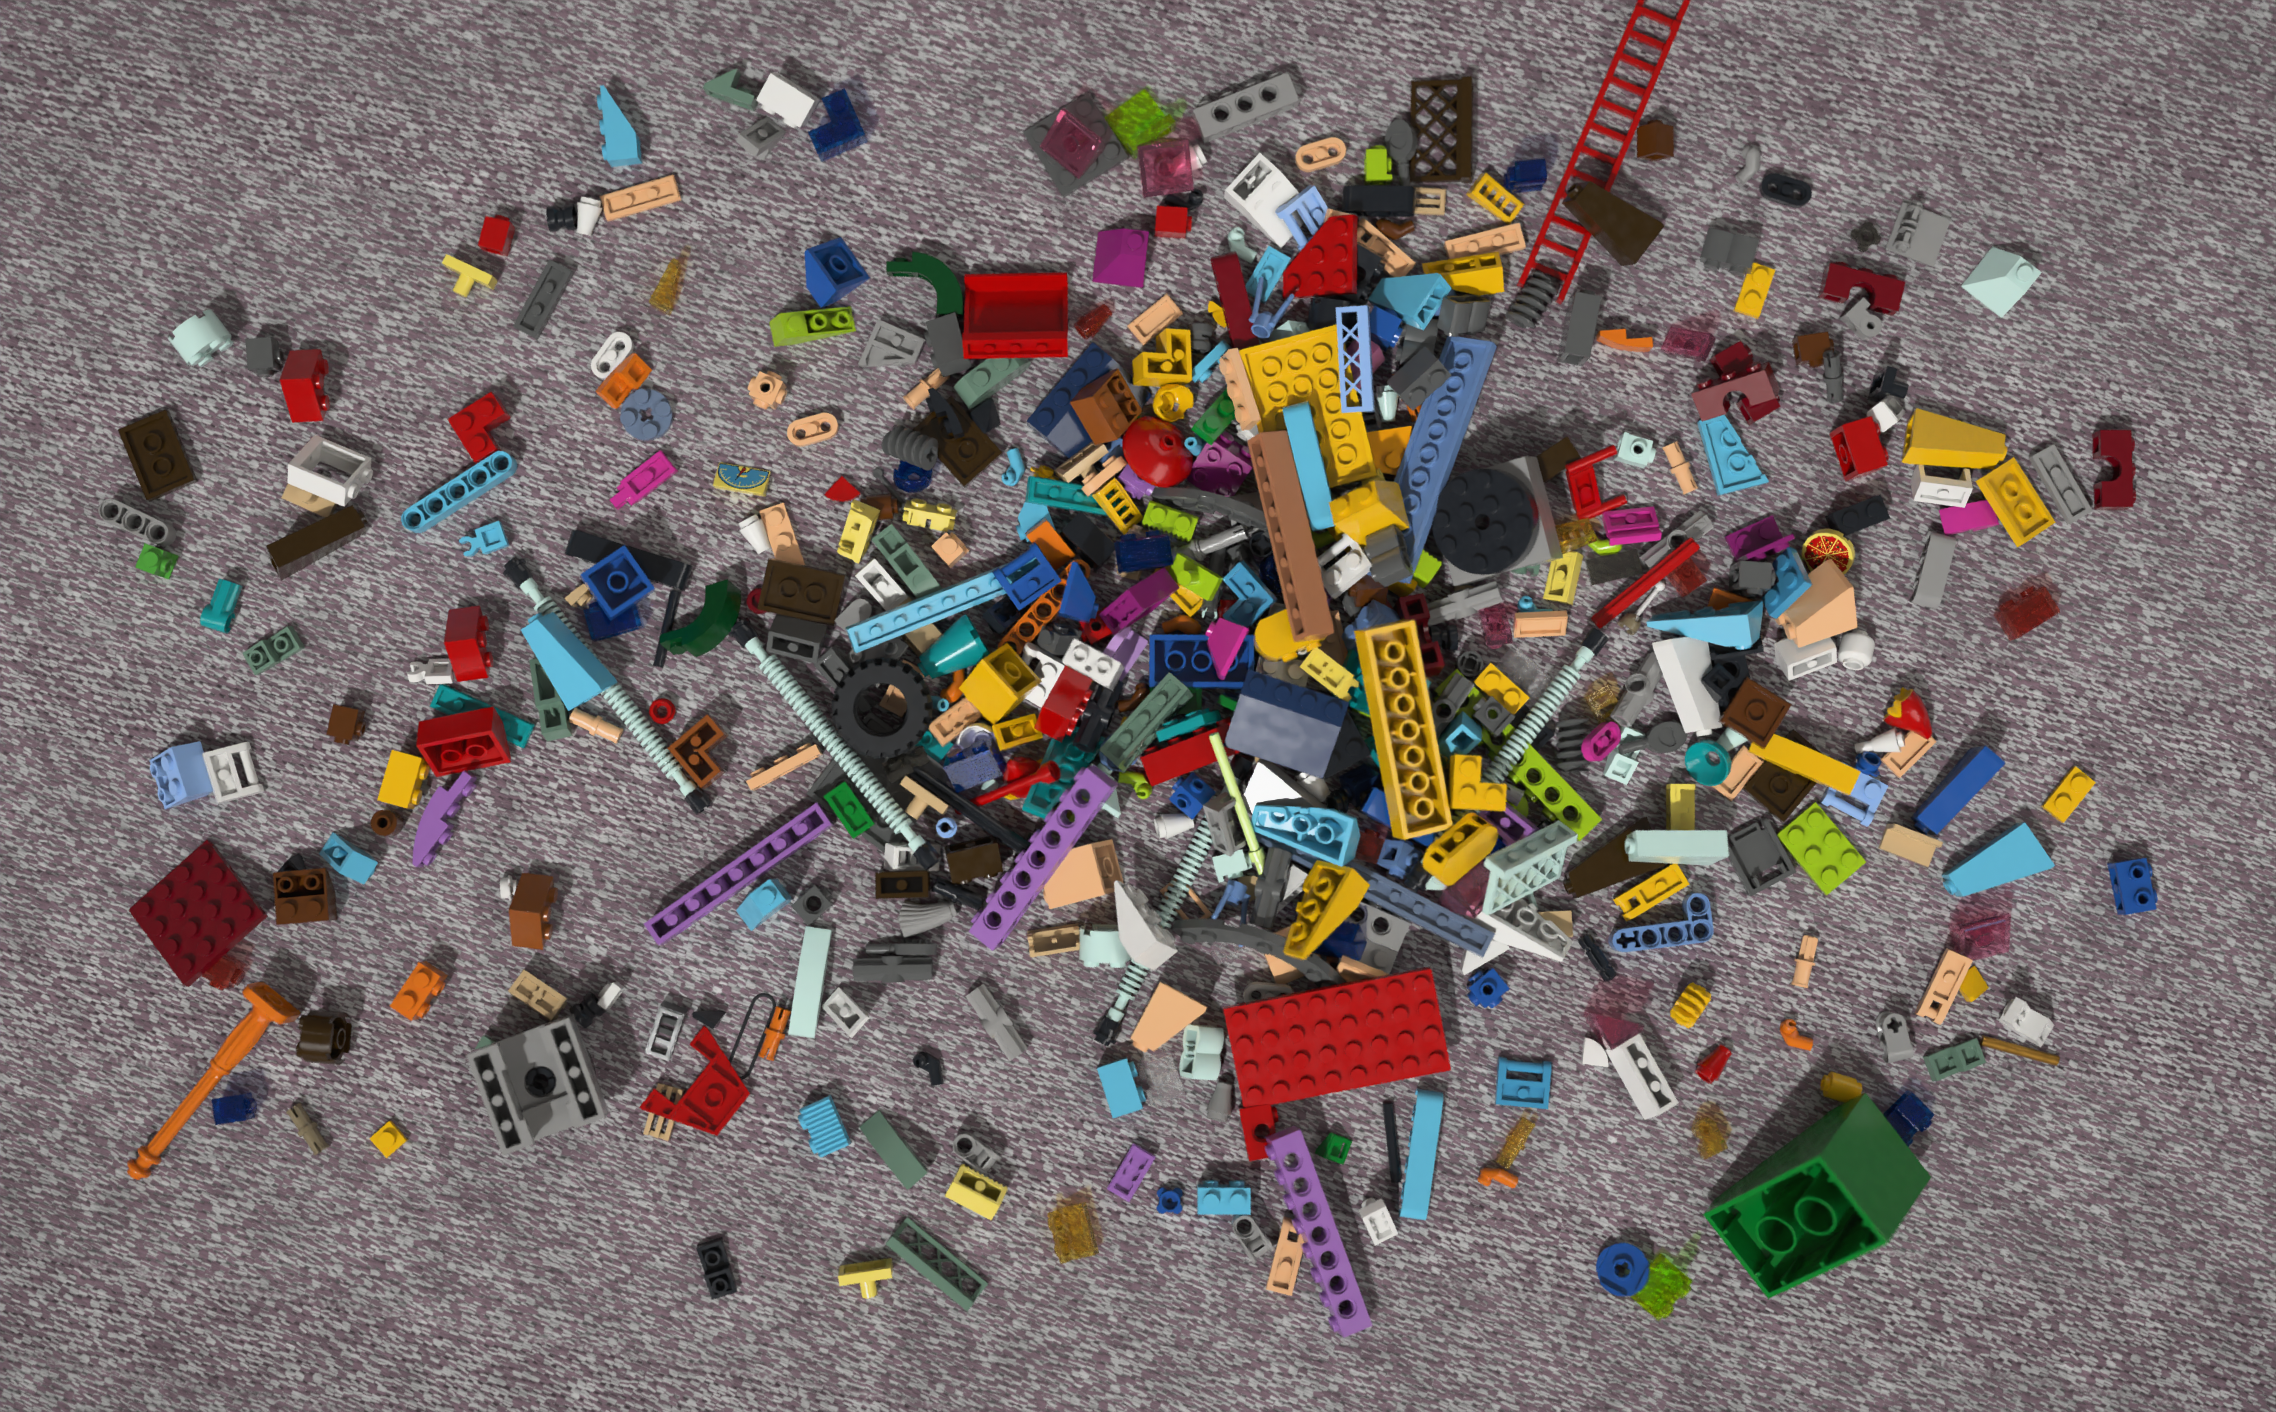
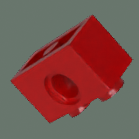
M1264 1104L1248 1108L1238 1107L1248 1160L1254 1161L1268 1158L1265 1146L1268 1145L1265 1137H1257L1254 1130L1257 1125L1266 1124L1269 1127L1267 1136L1276 1133L1274 1123L1279 1122L1276 1106L1271 1107V1104Z

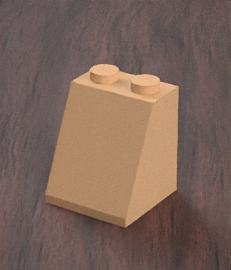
M1832 559L1826 560L1808 574L1812 586L1775 619L1778 625L1782 624L1787 638L1789 640L1793 639L1798 648L1857 628L1854 588Z
M1105 840L1071 849L1044 886L1043 896L1049 909L1115 892L1114 882L1116 880L1124 883L1113 840ZM1045 856L1038 858V860L1044 863Z
M1159 981L1130 1035V1039L1134 1040L1133 1046L1144 1052H1147L1148 1049L1155 1051L1202 1015L1207 1009L1206 1005Z

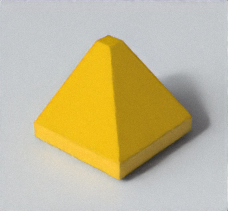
M1973 966L1968 969L1959 991L1966 1002H1972L1989 987L1977 968Z

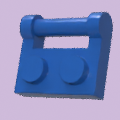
M1036 542L1029 546L1030 549L1001 569L998 567L992 571L1018 610H1021L1062 581ZM1036 557L1040 564L1010 584L1006 577Z

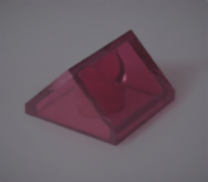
M1063 108L1042 141L1040 148L1076 178L1080 179L1104 151V140Z
M1156 138L1137 145L1143 198L1194 191L1188 138Z
M1481 860L1453 885L1448 886L1436 904L1454 913L1476 918L1483 909L1491 872L1484 866L1485 862Z
M1997 912L1948 925L1955 952L1973 961L2009 952L2011 915L2009 913Z
M1586 1011L1583 1013L1584 1019L1602 1047L1609 1050L1615 1049L1644 1029L1642 1024Z

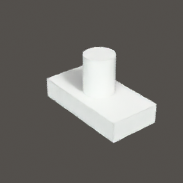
M1369 1198L1362 1203V1208L1358 1211L1374 1245L1398 1234L1382 1198L1377 1201L1374 1198Z

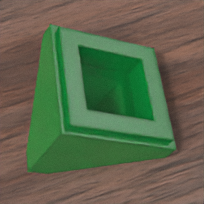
M1330 1133L1318 1146L1315 1154L1344 1165L1353 1140ZM1343 1143H1345L1344 1146H1343L1342 1152H1341V1154H1340V1157H1338L1339 1152H1340V1150H1341V1147H1342Z

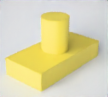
M448 254L445 255L442 261L445 267L460 274L452 291L467 298L475 281L493 290L498 282L492 275Z
M892 1258L841 1265L838 1273L839 1285L860 1283L863 1298L875 1297L878 1294L875 1281L892 1278Z

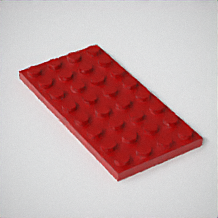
M1431 966L1223 1007L1244 1108L1284 1103L1451 1070Z

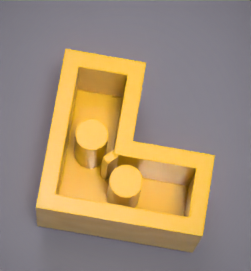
M1166 328L1155 337L1156 353L1142 352L1132 360L1133 385L1162 387L1165 384L1177 383L1185 386L1192 381L1190 330Z
M1450 756L1448 787L1450 809L1505 811L1507 784L1480 783L1481 756Z

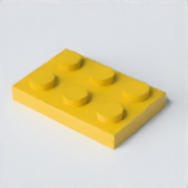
M2014 457L1975 481L2017 547L2056 523Z

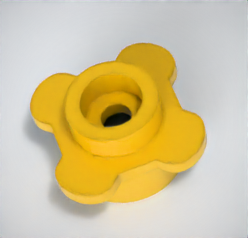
M1040 465L1039 468L1033 466L1030 468L1034 472L1033 476L1059 481V478L1053 475L1054 470L1050 467Z

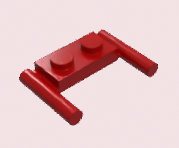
M1610 445L1565 465L1573 509L1576 512L1579 523L1627 504L1624 494L1603 503L1600 501L1593 464L1616 455L1617 450L1614 445Z

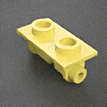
M922 499L906 500L904 510L907 511H904L902 521H906L908 525L925 528L926 519H931L930 529L945 532L954 529L957 510L952 509V506L942 503L937 504V506L926 504L927 502Z

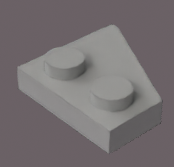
M878 319L858 365L860 367L916 365L926 341L919 336Z

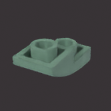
M287 626L269 639L261 640L242 654L254 675H259L303 650L305 647L293 626Z

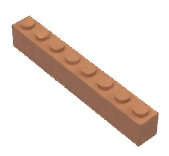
M1287 431L1261 432L1247 442L1294 642L1319 640L1334 633L1333 620L1329 612L1327 594L1321 578V569L1317 561L1315 543L1312 540L1309 518L1304 506L1303 493L1300 489Z

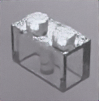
M1170 1048L1140 1058L1141 1064L1137 1065L1141 1080L1147 1079L1150 1089L1145 1091L1150 1106L1155 1104L1158 1110L1187 1100Z

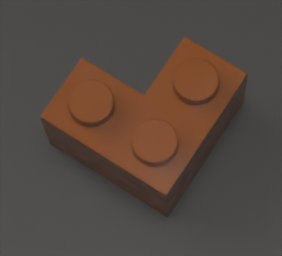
M707 714L667 749L700 788L707 789L725 773L709 752L729 735L713 716Z
M530 873L521 874L509 907L512 946L543 950L546 940L551 939L553 925L549 924L551 904L556 903L558 888L554 887L553 876Z

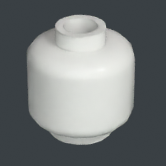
M1853 630L1852 633L1842 636L1838 658L1844 667L1851 670H1861L1871 663L1875 642L1868 636L1867 632Z

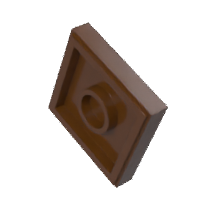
M1745 677L1718 722L1758 747L1765 749L1792 704L1752 679Z

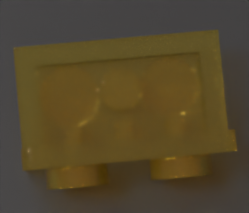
M1086 1202L1059 1207L1047 1213L1048 1227L1053 1235L1055 1242L1054 1250L1057 1257H1059L1060 1264L1094 1256L1099 1253Z

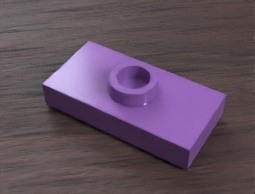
M1133 1143L1107 1186V1190L1130 1202L1156 1156Z

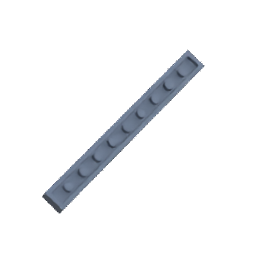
M1255 832L1259 844L1268 849L1269 847L1279 848L1291 852V860L1309 870L1312 869L1316 860L1328 862ZM1352 860L1344 865L1353 868L1370 885L1364 898L1481 958L1484 957L1495 933Z

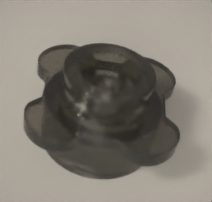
M1865 222L1861 228L1853 229L1850 233L1851 239L1855 240L1858 244L1857 248L1860 252H1866L1870 246L1878 245L1881 241L1877 229L1871 222Z

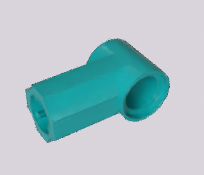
M219 578L210 604H207L202 611L200 617L201 626L225 634L229 633L231 630L229 628L232 618L235 619L234 609L243 586Z

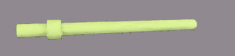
M1219 732L1210 734L1209 738L1231 799L1235 798L1236 804L1234 808L1250 849L1248 851L1250 860L1255 863L1260 875L1263 873L1266 855L1263 847L1259 846Z

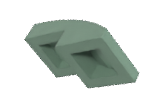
M1972 1038L1923 1056L1932 1081H1939L1955 1073L1965 1072L1986 1063L1977 1038Z

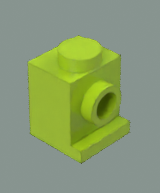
M1371 146L1370 149H1366L1364 154V185H1390L1392 174L1387 173H1391V157H1387L1385 146Z

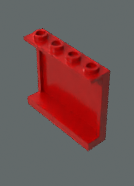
M1067 272L964 274L965 311L964 333H962L964 359L1068 357Z

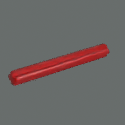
M1692 537L1684 541L1591 617L1593 623L1600 629L1607 625L1700 549L1698 543Z

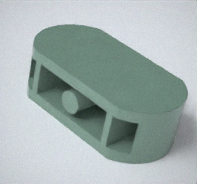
M1028 358L986 359L963 376L955 384L954 389L967 407L974 409L1025 372L1031 365V362Z

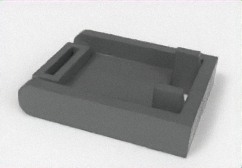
M1766 817L1760 819L1765 829L1761 830L1758 823L1755 822L1728 836L1733 845L1730 847L1728 844V859L1748 896H1753L1796 873L1794 866ZM1776 865L1780 872L1779 875L1762 884L1759 883L1757 877H1753Z

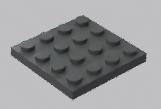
M871 711L862 720L865 726L876 732L894 730ZM917 746L896 757H882L881 759L873 758V756L861 755L858 753L859 751L852 748L857 754L856 757H860V762H864L865 767L870 769L869 772L874 774L872 778L876 777L878 782L882 784L881 788L884 787L887 790L885 793L888 792L891 795L890 798L895 800L894 803H897L899 808H902V814L906 813V808L915 797L913 793L900 785L904 777L908 776V772L913 765L918 764L945 784L953 775ZM833 758L807 792V795L837 817L824 798V795L846 781L875 822V825L862 833L861 836L884 853L886 843H901L905 838L901 832L899 834L894 833V829L889 827L890 824L885 822L887 818L883 819L881 817L882 813L879 814L876 811L878 808L875 809L872 806L873 803H870L868 801L869 798L864 796L865 792L862 793L860 788H857L856 783H853L851 780L852 777L849 778L848 772L845 773L843 771L844 767L841 768L839 762H836ZM906 813L908 816L906 819L910 818L912 821L909 825L912 828L918 820Z

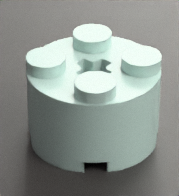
M211 309L202 311L205 316L201 318L194 315L187 319L172 332L175 337L169 336L168 338L189 366L198 364L200 367H203L213 360L211 354L219 349L220 352H223L233 345L232 335Z
M1092 924V930H1086V925L1080 926L1079 959L1084 961L1085 967H1099V963H1110V967L1114 968L1126 967L1127 961H1130L1132 958L1119 940L1118 925Z

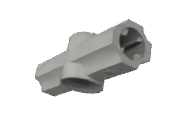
M1699 510L1638 558L1643 568L1649 571L1675 550L1670 543L1671 537H1678L1681 544L1690 537L1695 541L1699 540L1714 528L1711 520Z
M1495 580L1471 589L1469 587L1448 594L1447 597L1428 602L1427 606L1430 613L1428 626L1453 618L1461 619L1477 613V610L1503 602L1497 581Z
M1655 652L1648 653L1637 672L1626 679V690L1610 715L1612 720L1620 726L1626 728L1632 726L1642 708L1650 704L1654 699L1653 690L1663 675Z
M982 984L965 996L980 1017V1022L988 1035L995 1039L1009 1061L1028 1049L1014 1028L1012 1019H1009L1003 1006H999L985 984Z

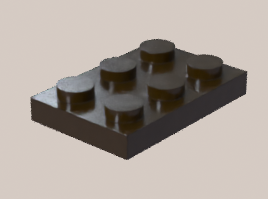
M950 396L946 401L955 412L964 432V437L955 439L953 433L948 434L943 421L948 416L937 418L935 411L919 423L913 431H917L921 435L925 434L929 438L933 437L938 441V459L965 488L1002 456L1003 453L979 429L958 402Z
M163 410L118 429L147 501L151 502L198 482L168 410Z
M768 558L757 609L834 626L845 574Z
M1794 729L1790 730L1785 736L1786 739L1821 753ZM1765 760L1742 790L1782 823L1786 821L1816 785V782Z

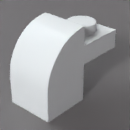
M2017 997L2014 1000L2011 999L2006 1005L1999 1019L2002 1025L2039 1047H2042L2054 1027L2049 1018L2030 1009L2025 1001Z

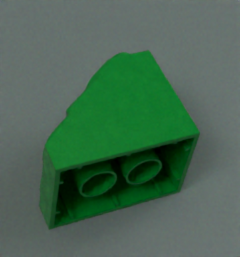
M1865 1092L1830 1110L1808 1129L1765 1159L1754 1170L1714 1199L1703 1215L1769 1299L1888 1244L1931 1176Z

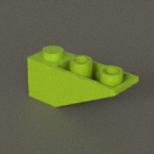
M851 306L779 313L769 322L774 347L795 345L856 331Z

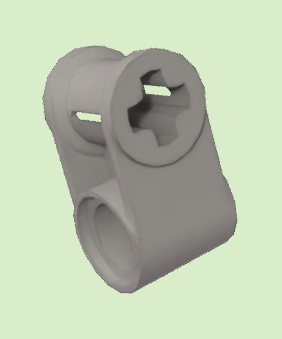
M1890 1011L1880 1013L1875 1023L1880 1041L1879 1046L1884 1051V1055H1882L1884 1062L1888 1064L1912 1058L1914 1051L1905 1019L1900 1014ZM1894 1020L1895 1024H1892L1891 1028H1887V1024Z
M968 1131L959 1132L954 1138L953 1150L956 1155L968 1163L974 1171L979 1172L980 1175L983 1174L984 1177L988 1176L987 1172L995 1162L1003 1158L992 1147L983 1143ZM968 1138L972 1142V1147L967 1151H963L957 1145L958 1140Z
M1251 1215L1233 1216L1231 1226L1234 1234L1253 1264L1257 1262V1258L1269 1250H1275L1265 1232L1260 1229ZM1242 1219H1247L1251 1222L1249 1229L1246 1231L1237 1229V1223Z

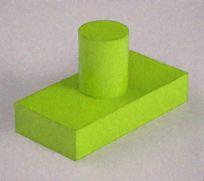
M1177 553L1168 571L1175 582L1207 601L1213 600L1223 580V577L1183 553Z

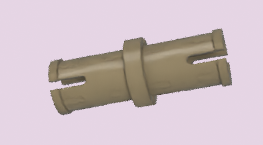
M301 1103L293 1106V1109L286 1111L299 1130L297 1134L299 1137L303 1136L313 1151L314 1156L329 1147L316 1128L318 1124L316 1121L312 1122Z

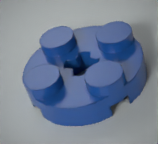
M1619 1243L1609 1246L1601 1252L1597 1259L1596 1272L1602 1287L1609 1293L1621 1297L1634 1296L1643 1290L1648 1283L1650 1262L1645 1254L1636 1246L1628 1243ZM1626 1262L1630 1273L1620 1277L1618 1276L1619 1270L1616 1267L1618 1264L1623 1265Z

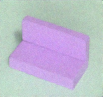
M1127 627L1114 635L1103 651V654L1120 662L1125 667L1119 678L1121 682L1148 644V641L1134 632L1131 627Z

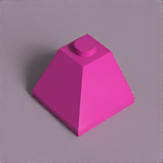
M1219 618L1217 623L1212 621L1205 635L1209 637L1207 645L1218 678L1224 680L1249 629Z

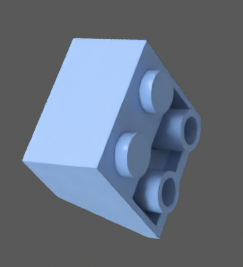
M201 741L170 747L150 760V772L156 780L158 798L163 803L164 809L207 796L213 792L202 757L204 751Z

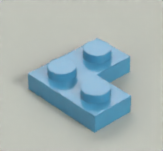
M1788 547L1772 562L1779 581L1762 597L1769 616L1775 619L1812 586L1797 550L1792 547Z
M1240 561L1223 578V581L1239 597L1222 615L1227 621L1248 629L1277 600L1275 595L1244 561Z

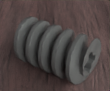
M1536 271L1532 273L1533 278H1529L1527 281V287L1522 288V295H1518L1516 303L1510 306L1511 312L1505 314L1510 322L1520 328L1529 327L1535 329L1536 325L1531 320H1541L1542 317L1537 311L1546 312L1547 308L1543 305V302L1550 304L1553 302L1549 297V293L1554 295L1559 293L1548 277Z
M897 425L892 431L886 433L881 443L885 454L925 470H931L938 458V441L935 438H929L925 434L921 435V433L905 428L902 425Z
M1564 719L1556 723V727L1563 729V731L1556 733V737L1564 740L1556 744L1557 748L1564 750L1556 754L1557 758L1564 760V762L1557 764L1556 768L1564 772L1590 771L1582 767V765L1589 763V761L1582 757L1581 751L1582 742L1585 738L1582 734L1589 731V728L1582 726V723L1589 721V719Z

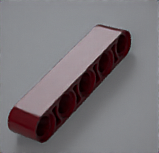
M1236 251L1210 257L1232 349L1238 348V350L1260 345L1258 337L1251 331L1253 323L1249 321L1252 311Z

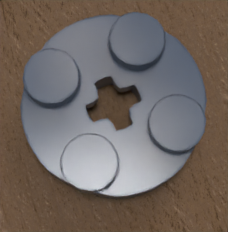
M638 389L624 401L621 408L620 421L632 437L641 441H649L660 438L668 432L672 425L673 413L669 401L661 393L651 389ZM648 408L652 409L653 419H647L643 422V416L640 414L641 411H647Z

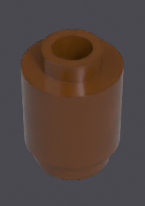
M891 493L867 495L866 498L860 499V502L880 510L877 520L894 519V514L898 513L897 498H892Z
M392 810L377 811L371 819L372 830L380 836H395L401 832L404 825L402 816ZM385 819H387L388 822L386 827H384Z

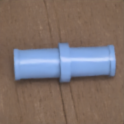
M944 817L938 821L936 831L941 837L950 838L956 834L957 824L953 819ZM948 823L951 829L948 832H944L943 826Z

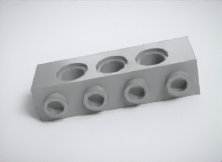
M1280 72L1268 76L1264 82L1259 84L1251 82L1245 85L1243 90L1239 92L1229 91L1222 94L1219 100L1211 103L1207 100L1197 104L1196 109H1193L1192 116L1203 143H1208L1298 107L1300 100L1289 73L1287 72L1282 75ZM1270 92L1275 96V99L1273 101H1265L1262 98V94ZM1248 102L1252 108L1243 111L1238 107V104ZM1218 111H1224L1228 117L1225 120H1218L1214 114Z
M1368 900L1366 904L1360 902L1358 905L1363 911V917L1360 921L1354 922L1348 916L1338 926L1398 952L1410 923L1393 912L1388 914L1381 911L1382 907ZM1378 917L1384 918L1387 922V927L1383 932H1377L1373 927V923Z

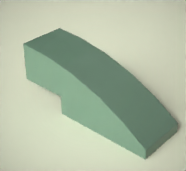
M537 658L529 660L535 706L539 711L543 737L548 742L573 736L571 723H569V713L539 660Z
M880 1110L859 1127L907 1190L929 1172L927 1167L913 1152V1149Z

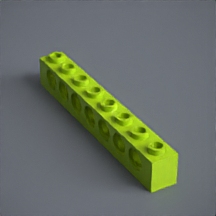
M1458 669L1454 670L1432 691L1436 695L1433 698L1435 702L1456 672L1465 677ZM1475 687L1466 698V706L1459 708L1452 720L1462 711L1472 719L1471 716L1476 712L1473 709L1474 705L1484 697ZM1439 704V706H1441L1443 710L1446 707L1450 710L1448 705ZM1493 709L1489 710L1488 717L1495 719L1497 717L1496 711ZM1509 723L1501 732L1503 737L1502 743L1494 745L1490 740L1491 734L1482 727V741L1477 746L1480 747L1483 744L1489 751L1487 756L1491 761L1496 762L1494 760L1495 756H1499L1498 752L1500 750L1503 751L1502 747L1504 745L1508 746L1506 742L1508 739L1511 740L1510 736L1512 734L1516 735L1514 733L1516 729ZM1528 744V749H1523L1525 753L1521 755L1520 762L1515 766L1511 765L1513 769L1508 771L1507 777L1514 784L1519 782L1526 789L1524 795L1532 803L1539 802L1544 808L1541 812L1549 821L1553 822L1556 820L1562 822L1578 834L1577 841H1580L1602 819L1546 760ZM1529 769H1535L1538 772L1539 779L1536 783L1528 781L1526 774ZM1548 787L1555 789L1557 793V798L1553 802H1549L1545 798V791ZM1566 806L1572 807L1575 811V816L1571 821L1566 820L1563 816V810Z

